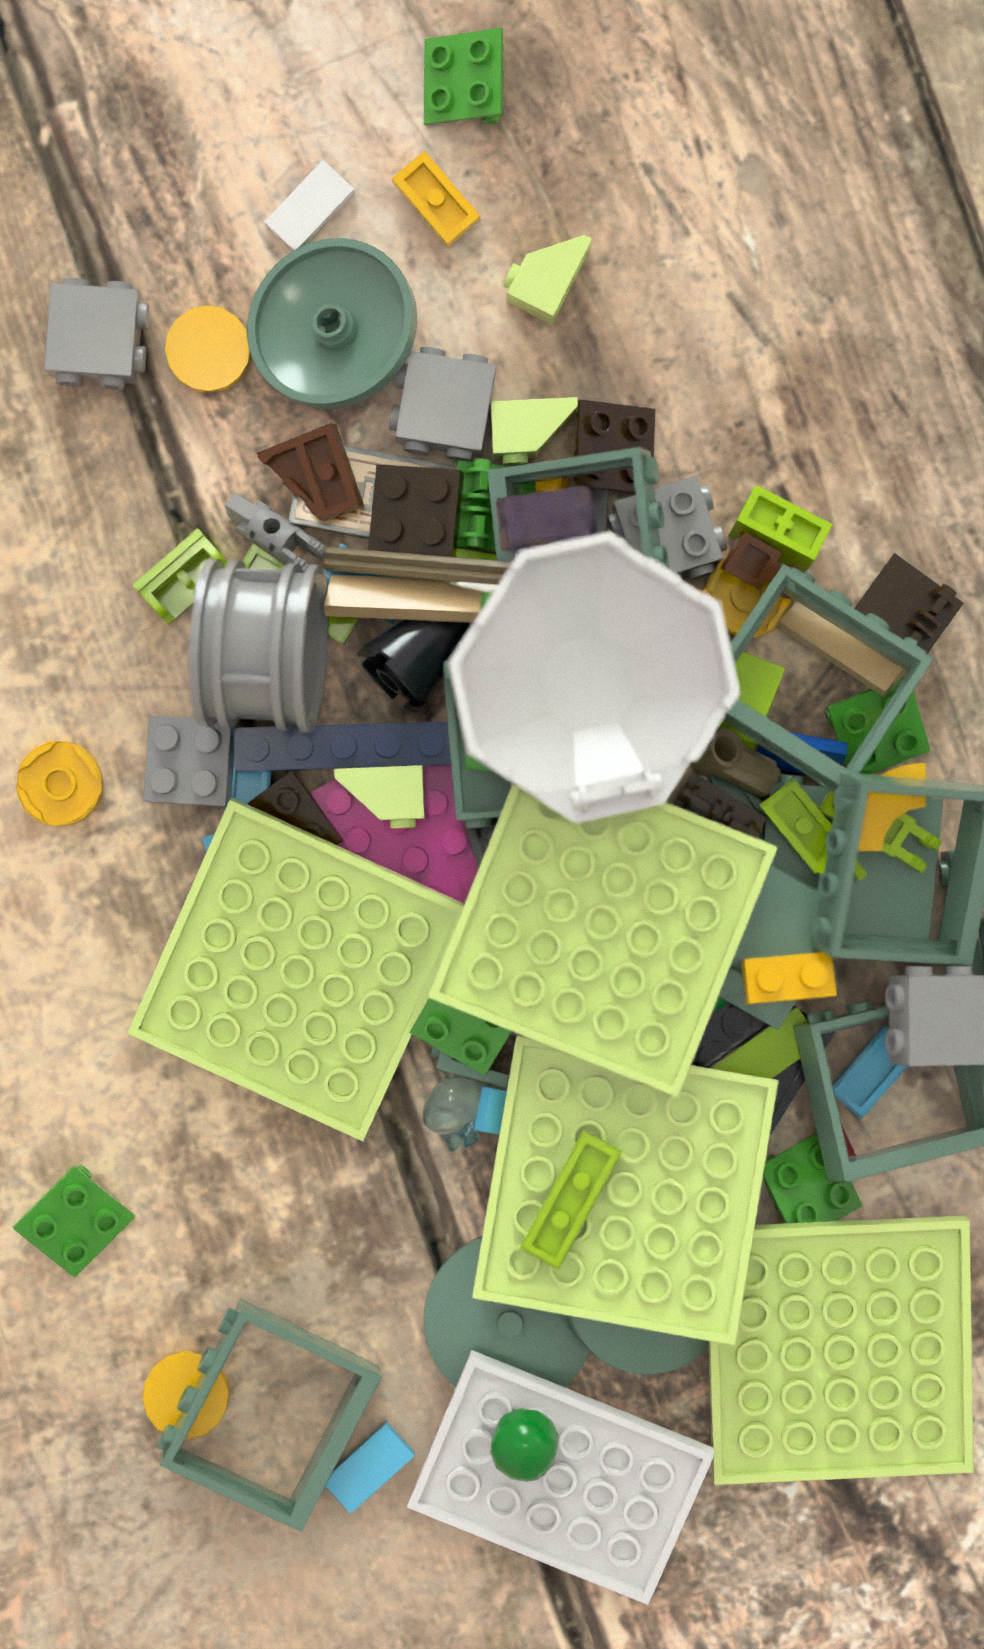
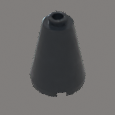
M403 620L366 643L357 652L358 657L367 658L361 665L372 680L388 696L394 699L400 694L408 700L403 707L418 713L428 704L444 677L443 662L450 661L473 623Z

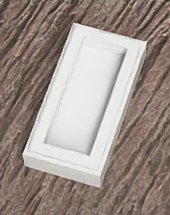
M322 160L264 221L265 226L294 251L306 245L352 197L355 190Z

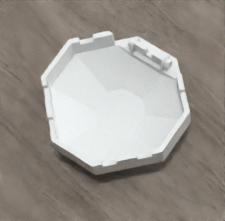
M612 532L520 551L447 664L467 755L575 824L663 805L691 761L699 759L715 734L714 731L740 695L721 603L708 594H702L682 581L680 576L651 557L647 558L625 544L626 541Z

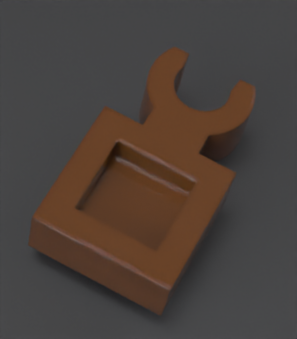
M741 531L720 569L761 591L765 582L769 581L771 583L782 565L776 564L782 552L747 532ZM784 564V565L788 566V567L791 568V569L794 567V568H796L797 570H799L800 572H802L799 568H797V567H795V566H792V565H789V564ZM784 593L781 594V597L783 598H791Z

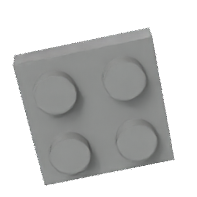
M149 715L143 801L227 807L232 795L234 728H222L218 720L212 727H203L197 723L195 718Z

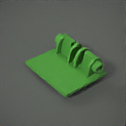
M503 28L424 39V125L482 118L483 124L493 125L499 123V116L503 115Z
M474 459V462L456 460V469L464 472L457 547L496 552L487 470L511 466L491 464L492 461L486 459ZM536 482L519 485L525 550L533 548L534 541L530 540L529 528L533 515H536L537 509Z
M905 676L900 678L885 698L870 688L863 693L855 694L853 697L827 706L828 710L825 711V716L830 727L833 726L837 740L848 743L847 755L844 761L846 767ZM913 691L859 774L870 775L931 751Z
M429 998L409 1033L485 1076L512 1031Z
M817 1132L776 1156L774 1154L766 1156L763 1179L770 1192L769 1196L775 1203L774 1207L779 1211L784 1223L838 1221L863 1206L851 1181L827 1180Z
M82 1164L78 1167H71L13 1226L16 1232L74 1278L135 1218L132 1212L91 1180L93 1175Z

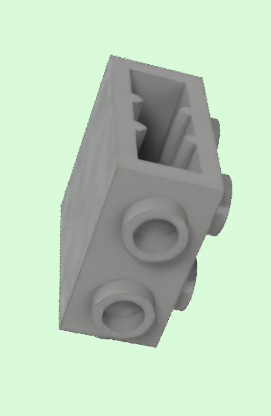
M65 278L63 284L51 283L44 370L49 376L56 378V383L59 385L73 387L82 386V380L99 381V387L113 390L125 389V383L137 384L138 372H144L146 367V347L140 346L141 329H148L150 315L149 303H143L144 299L138 289H132V284L122 281H108L106 287L89 286V281L80 278Z
M421 347L420 352L411 351L408 363L403 365L397 375L396 388L403 389L401 406L393 404L389 430L396 431L397 444L404 445V451L419 455H429L430 449L447 452L446 458L455 461H472V456L482 458L496 365L488 364V358L475 354H463L462 359L445 357L446 352L444 350L433 347Z
M697 476L656 488V502H661L664 512V527L659 528L661 546L664 545L667 549L669 570L678 576L689 573L691 580L716 572L714 565L719 564L723 559L721 552L727 550V545L721 527L719 525L713 527L708 511L714 509L708 486L706 484L700 486ZM636 495L615 501L612 506L614 514L608 515L607 518L611 532L626 541L625 544L642 554Z
M906 966V975H889V986L885 992V1003L889 1010V1030L885 1036V1047L889 1054V1063L904 1066L984 1065V975L973 974V966H946V974H933L932 966Z

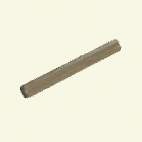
M328 547L324 554V567L331 571L499 585L512 562L336 547Z

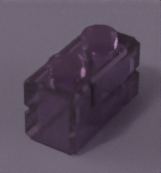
M578 486L502 497L496 500L497 519L500 525V548L502 552L516 554L517 556L522 550L598 534L594 515V494L590 488Z

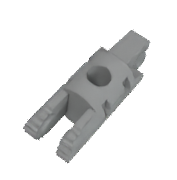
M235 493L225 504L227 515L239 524L236 530L284 565L288 563L300 564L303 573H305L309 565L305 560L293 553L297 545L317 558H324L325 550L327 549L325 545L261 501L254 505Z

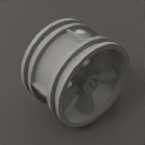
M208 559L205 562L198 579L194 597L189 646L191 701L195 719L200 726L212 727L218 720L222 728H234L240 719L274 721L279 731L290 732L294 728L295 723H297L301 733L314 732L319 720L324 696L329 640V616H325L324 611L327 581L321 565L310 564L305 573H303L300 564L288 563L283 571L247 569L245 563L241 560H230L226 567L220 559Z

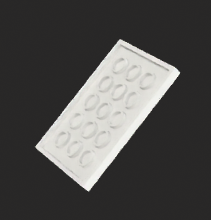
M471 1350L410 1495L407 1508L648 1605L713 1460L714 1448ZM520 1408L537 1410L551 1419L559 1436L556 1458L550 1470L544 1476H540L538 1480L529 1482L510 1479L497 1470L490 1453L492 1436L500 1418Z

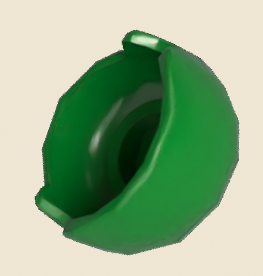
M520 1408L503 1415L491 1440L490 1453L496 1469L513 1480L524 1482L538 1480L540 1476H544L550 1470L556 1458L559 1444L558 1432L551 1419L537 1410Z

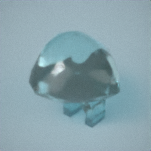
M454 1076L441 1081L428 1094L422 1107L423 1123L430 1131L442 1135L450 1152L458 1149L463 1143L466 1148L472 1147L481 1139L477 1130H474L473 1120L477 1116L482 1086H485L472 1079Z

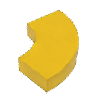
M926 763L900 766L879 776L926 780ZM868 792L858 851H882L885 834L894 820L909 810L926 807V797Z

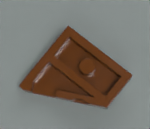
M327 424L257 453L259 460L264 465H268L283 480V484L294 495H298L305 502L306 507L320 521H328L364 507L336 424Z

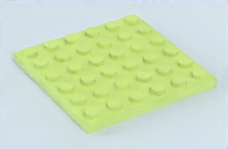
M512 784L428 997L678 1097L778 847L666 802L663 805L575 824Z
M231 798L127 1034L360 1141H364L412 1036L409 1032L428 1001L429 992L463 910L464 903L237 799Z
M516 1035L472 1298L735 1346L778 1080L690 1065L679 1096L675 1097L526 1036ZM583 1130L623 1152L558 1270L520 1249L578 1139Z
M961 1215L755 1225L736 1344L734 1346L708 1341L711 1447L714 1448L712 1479L714 1485L974 1473L970 1220L968 1217Z

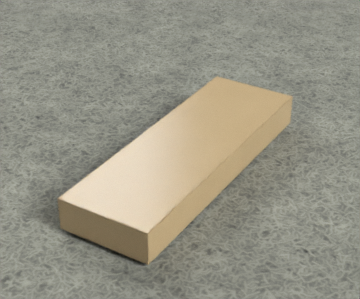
M797 601L779 621V628L884 698L906 672L900 666Z

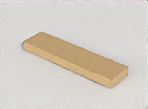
M331 575L324 602L325 616L474 623L480 611L481 593L493 594L498 585L420 578Z

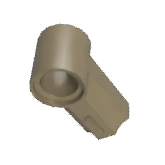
M730 729L715 731L699 759L691 761L689 764L698 775L705 777L716 775L759 798L768 795L770 789L777 783L780 772L776 761L743 745L739 735Z

